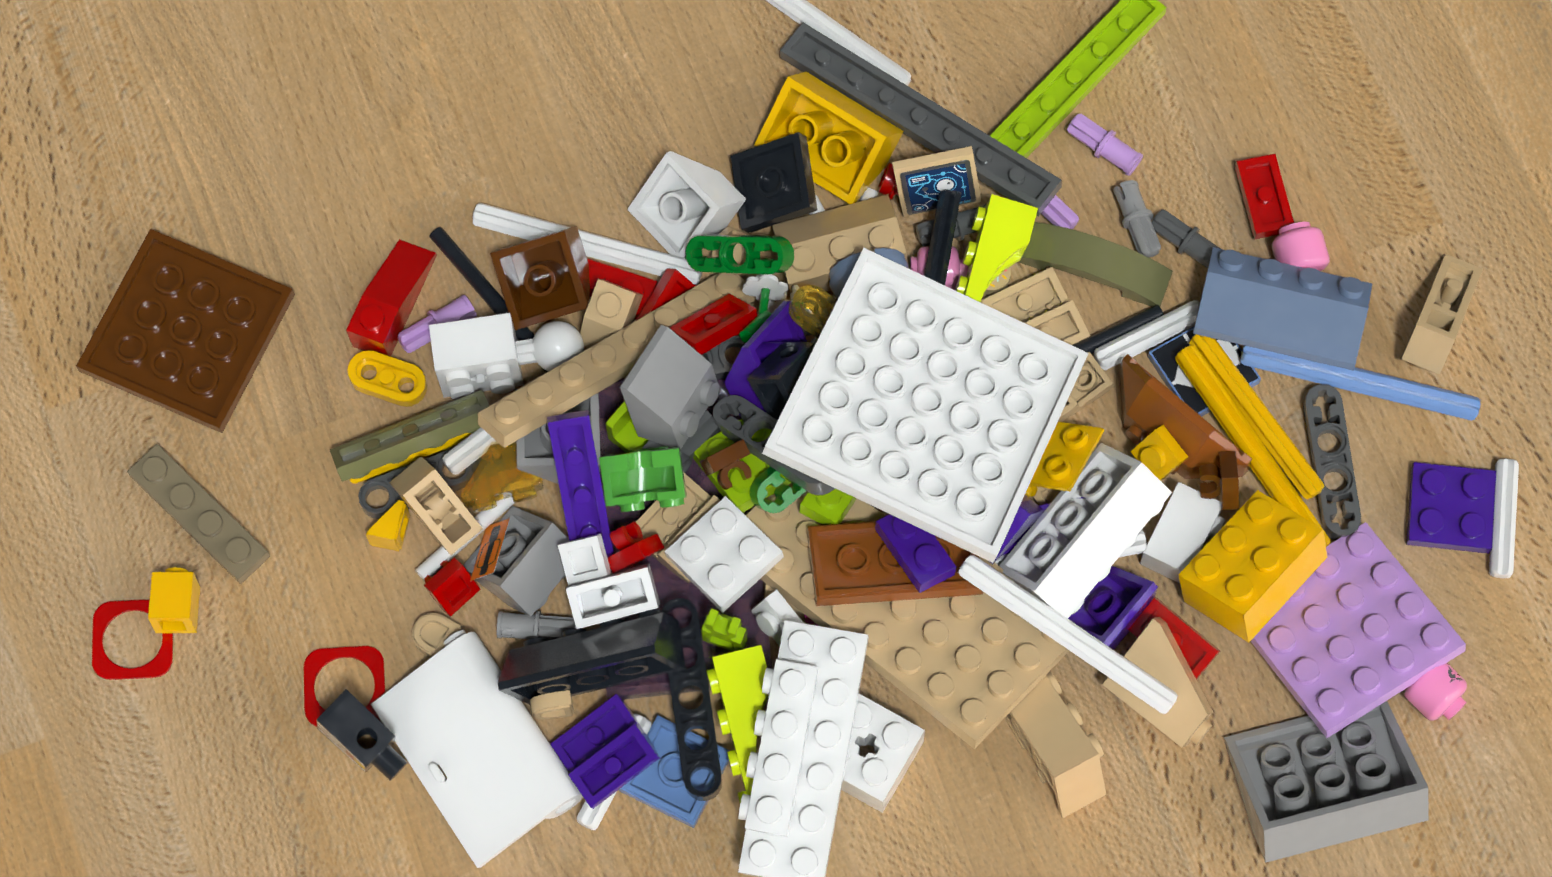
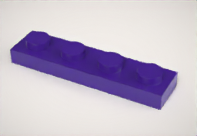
M589 410L547 417L569 541L601 534L608 558L614 554V549L609 534L611 532Z

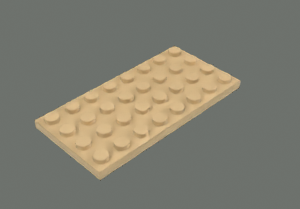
M808 491L779 513H769L755 506L746 514L782 550L784 556L760 579L773 590L777 589L783 598L817 625L868 634L869 639L864 662L973 749L977 748L1070 651L985 592H983V595L816 606L807 529L808 526L822 524L799 513L800 504ZM773 494L766 499L774 502L777 497ZM856 498L855 503L841 524L875 522L889 514L880 512L870 504ZM980 557L982 561L1003 574L1004 569L996 563L992 565L988 560Z

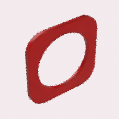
M150 600L109 601L96 609L93 615L92 667L99 677L106 680L158 678L170 670L173 663V633H162V645L158 654L149 663L137 668H124L114 664L107 657L104 650L103 637L111 621L117 616L130 611H140L148 614Z
M371 646L323 648L314 650L306 657L303 667L304 712L307 720L312 725L317 727L316 720L325 711L315 696L316 678L325 665L339 658L359 660L370 669L375 686L373 696L366 708L380 720L371 705L385 694L384 658L379 650Z

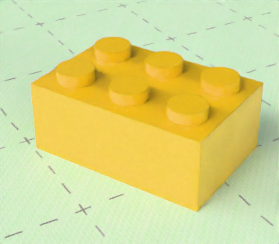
M1257 490L1178 574L1184 602L1249 643L1325 561L1327 551L1324 531L1322 528Z

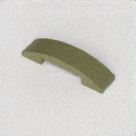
M1034 222L1030 242L1021 260L1018 261L1043 271L1046 270L1047 266L1121 290V297L1151 307L1155 305L1161 307L1173 272L1153 259L1114 242L1073 229Z

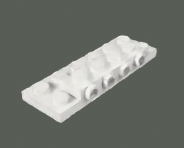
M784 621L778 659L775 661L774 669L766 668L763 679L762 693L769 694L767 710H758L755 722L754 735L762 736L759 753L751 752L747 765L746 777L754 778L751 795H742L738 819L746 820V831L738 873L757 877H826L868 645V634Z

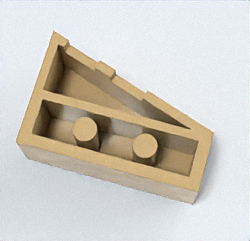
M1050 671L1005 717V720L1022 749H1027L1040 769L1036 773L1042 784L1048 782L1054 790L1058 804L1056 808L1062 818H1065L1106 795L1100 757L1104 756V753L1097 738L1092 733L1086 736L1080 727L1083 722L1073 703L1065 704L1059 696L1062 690L1055 676Z

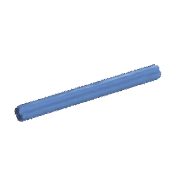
M1245 345L1241 352L1240 362L1246 366L1315 383L1327 384L1332 387L1472 421L1478 416L1480 410V399L1478 397L1356 367L1353 371Z

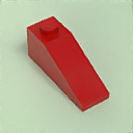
M399 239L362 294L346 329L352 347L362 351H375L390 357L392 356L398 342V335L403 331L436 259L437 254L435 252Z

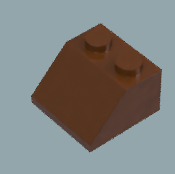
M577 226L490 253L515 330L587 309L591 299L589 263Z

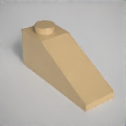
M1445 254L1402 356V360L1440 375L1483 271L1482 268Z

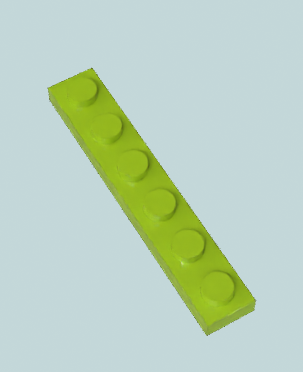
M1120 0L990 136L1027 158L1165 15L1167 7L1158 0Z

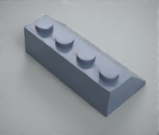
M1213 247L1193 334L1354 371L1368 313L1372 283L1360 281L1353 277H1342L1320 272L1314 268H1302L1280 263L1274 259H1263L1241 254L1234 250H1223Z

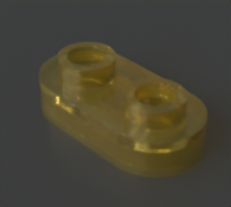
M813 285L802 286L795 292L789 303V314L796 324L818 339L837 299L820 287ZM804 308L811 310L813 314H810Z

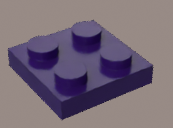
M1414 462L1411 467L1406 545L1489 554L1492 550L1496 471Z

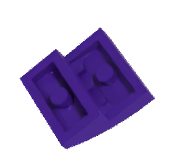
M615 694L550 744L569 771L568 776L592 809L660 759L641 725L618 694Z

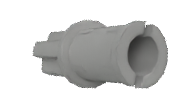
M1129 180L1120 183L1123 191H1121L1119 186H1116L1113 189V193L1124 216L1122 221L1123 227L1129 229L1138 253L1146 257H1154L1159 254L1161 245L1151 222L1153 213L1146 208L1137 181Z
M499 611L497 618V638H546L553 640L561 638V633L566 630L576 629L573 617L544 616L541 614V611H536V614L532 616Z

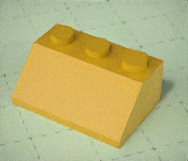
M802 72L787 77L754 145L757 147L797 132L807 136L813 182L848 204H853L859 200L886 167L904 131L810 73Z

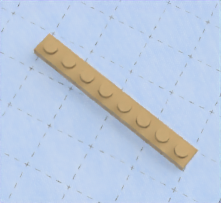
M718 273L478 412V425L505 448L546 424L547 417L565 413L626 377L660 325L670 328L729 293L747 304L753 302L755 296H748L743 293L742 289L746 281L737 273Z

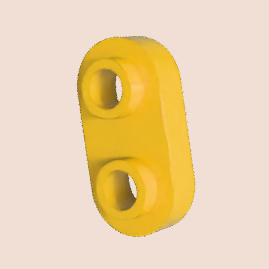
M362 351L356 354L349 362L347 370L349 379L353 387L361 393L403 407L418 404L426 395L427 381L422 370L416 365L375 351ZM374 370L377 372L376 376L371 380L363 378L366 371ZM405 383L414 384L413 390L407 393L400 391V388Z

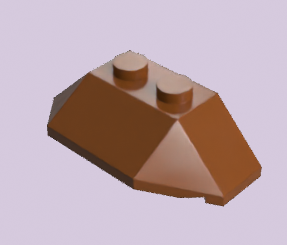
M1129 354L1122 359L1119 377L1123 427L1126 429L1127 437L1135 445L1142 442L1155 429L1164 425L1188 455V458L1171 474L1177 472L1184 479H1200L1199 466L1213 464L1219 467V452L1236 451L1238 477H1243L1248 472L1252 461L1249 455L1239 449L1145 370Z

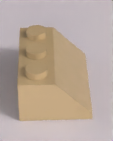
M888 194L772 225L774 235L786 238L794 249V262L785 271L790 294L794 285H798L800 289H804L811 295L830 291V270L839 261L862 252L863 248L874 253V249L878 248L896 249L904 254L908 263L897 217Z

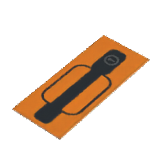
M510 518L489 525L485 529L470 581L494 573Z

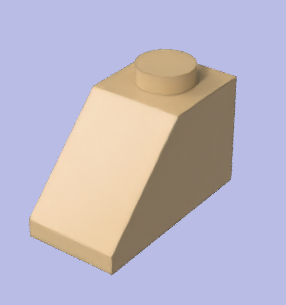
M598 279L584 314L580 332L584 342V351L632 324L643 295L607 280Z

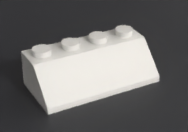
M1100 443L1088 459L1070 492L1061 490L999 565L1004 569L1002 573L1068 619L1071 614L1081 608L1085 597L1095 585L1109 574L1111 566L1123 551L1133 545L1138 533L1147 522L1161 511L1164 502L1172 492L1142 462Z

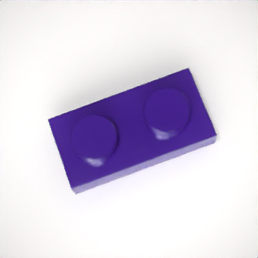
M891 514L876 521V532L919 593L955 575V564L933 534Z

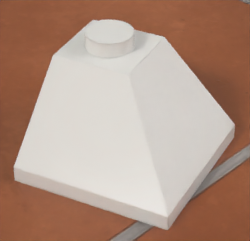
M670 151L666 152L627 210L670 255L686 259L688 242L696 236L718 235L728 226L746 198L721 172Z

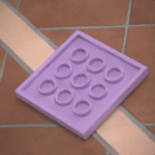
M1366 522L1360 525L1358 530L1352 535L1341 537L1326 546L1327 558L1251 640V643L1326 739L1405 690L1428 671L1437 666L1444 665L1462 654L1466 648V643Z

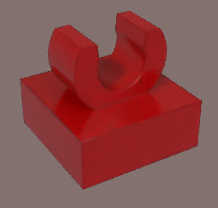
M634 521L609 533L612 543L620 550L608 557L609 566L612 572L616 573L659 552L665 547L658 533L643 539L642 531Z
M455 558L450 562L443 561L440 563L443 568L432 578L429 575L424 578V587L439 607L450 617L481 590L474 580L470 581L471 575Z

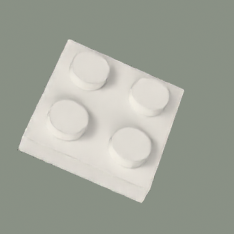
M726 496L664 551L666 557L722 613L784 557L782 550Z

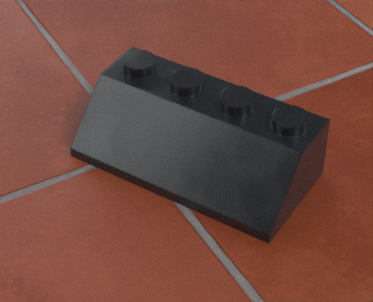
M648 610L639 613V619L625 622L622 619H614L600 623V628L589 631L581 628L570 629L562 632L561 638L549 641L546 638L526 640L523 642L524 647L509 650L498 680V689L530 705V699L542 694L570 690L571 696H576L685 670L679 621L662 610Z

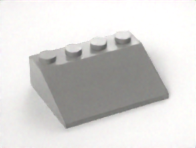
M1387 701L1327 739L1309 715L1224 737L1250 826L1265 863L1429 820L1427 783Z

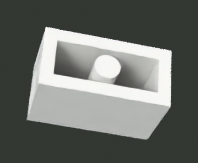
M1178 482L1147 544V549L1143 552L1140 565L1180 583L1178 574L1203 549L1207 539H1212L1223 527L1226 519L1219 516L1222 502L1214 498H1201L1199 491Z
M649 563L620 570L606 577L570 585L566 588L576 629L656 609L660 604Z

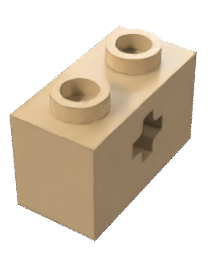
M418 458L389 482L433 538L450 555L455 553L483 529L436 469L424 458Z

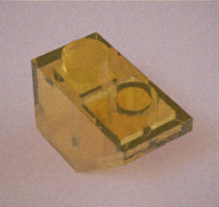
M515 441L505 448L499 443L491 445L460 496L466 508L472 507L473 512H483L497 507L496 501L512 497L513 502H523L537 497L536 491L543 490L544 487L542 478L517 469Z

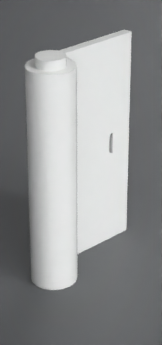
M460 630L444 641L445 647L371 705L383 724L395 735L396 744L476 867L481 868L545 818H555L573 808L580 802L583 796L568 776V770L522 701L499 691L498 680L502 671L476 632L466 633L465 630ZM438 764L440 765V767H441L442 770L444 771L445 775L447 776V779L445 778L444 774L442 773V771H441L440 768L438 767Z

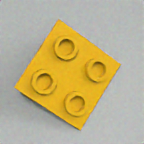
M1057 422L1025 495L1027 497L1035 496L1038 491L1037 487L1070 492L1104 433V429Z

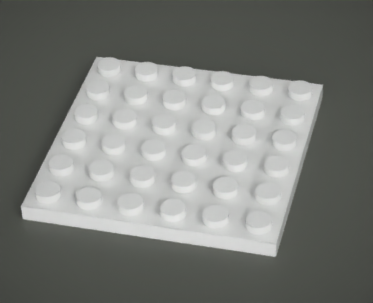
M863 248L762 454L993 563L1088 353Z

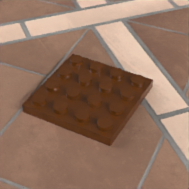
M150 229L76 367L81 373L223 433L295 293L292 288Z

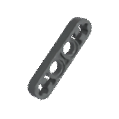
M1320 384L1309 390L1303 404L1313 470L1323 483L1324 476L1331 472L1342 474L1346 480V488L1338 492L1332 491L1324 483L1323 490L1317 495L1322 528L1329 538L1336 541L1341 537L1352 535L1358 530L1361 524V512L1343 401L1336 388L1327 384ZM1319 396L1324 397L1326 403H1332L1327 411L1328 422L1321 425V408L1313 406L1316 404ZM1326 433L1335 435L1339 439L1340 448L1336 452H1325L1318 445V437ZM1344 500L1341 506L1343 517L1351 519L1345 530L1340 529L1339 523L1331 522L1337 514L1336 502Z
M730 395L717 402L713 410V417L723 435L735 443L743 439L751 454L811 494L824 495L835 489L762 454L769 437L764 441L755 442L752 441V436L760 429H770L773 431L778 420L738 395ZM730 414L734 416L740 414L744 421L743 426L741 425V422L732 416H728Z

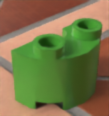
M668 446L630 450V453L609 454L599 457L606 507L620 505L621 512L644 509V501L658 500L661 508L685 504L684 498H686L687 494L679 446L668 449Z

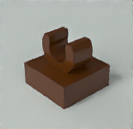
M743 439L699 461L707 476L719 471L717 476L718 483L724 490L733 487L728 478L730 469H737L743 480L752 476L750 467L745 462L740 461V459L751 454Z
M1236 451L1219 452V467L1213 464L1199 466L1200 481H1212L1200 483L1201 498L1213 499L1221 494L1223 510L1239 509V479Z

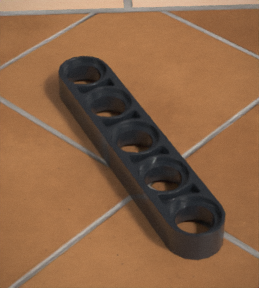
M675 598L669 600L663 606L662 611L669 615L674 609L684 608L691 613L692 620L690 624L680 629L683 648H690L697 653V661L693 667L668 673L683 781L687 793L692 798L698 801H708L719 794L722 788V774L697 609L691 601L685 598ZM689 688H695L703 694L702 704L693 710L684 708L679 702L681 693ZM693 729H702L709 735L707 746L701 750H692L685 744L687 733ZM701 769L711 771L715 776L713 787L707 791L694 789L691 785V778L696 771Z

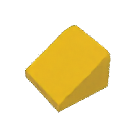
M398 500L367 531L366 537L371 546L398 552L400 549L402 550L410 519V512L404 501Z

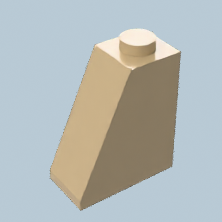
M1160 617L1153 618L1124 655V658L1177 693L1178 697L1172 708L1166 714H1162L1109 677L1102 685L1181 748L1187 746L1191 741L1198 745L1212 727L1207 720L1213 714V710L1167 623Z

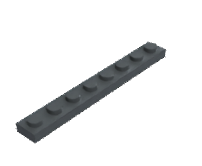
M804 22L780 49L781 59L802 72L810 73L904 131L903 134L934 153L972 146L978 180L1013 201L1038 208L1036 214L1038 217L1062 188V180Z

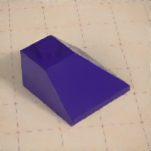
M783 301L741 348L724 382L730 395L741 396L764 412L766 411L747 380L748 377L780 344L784 342H807L790 301Z

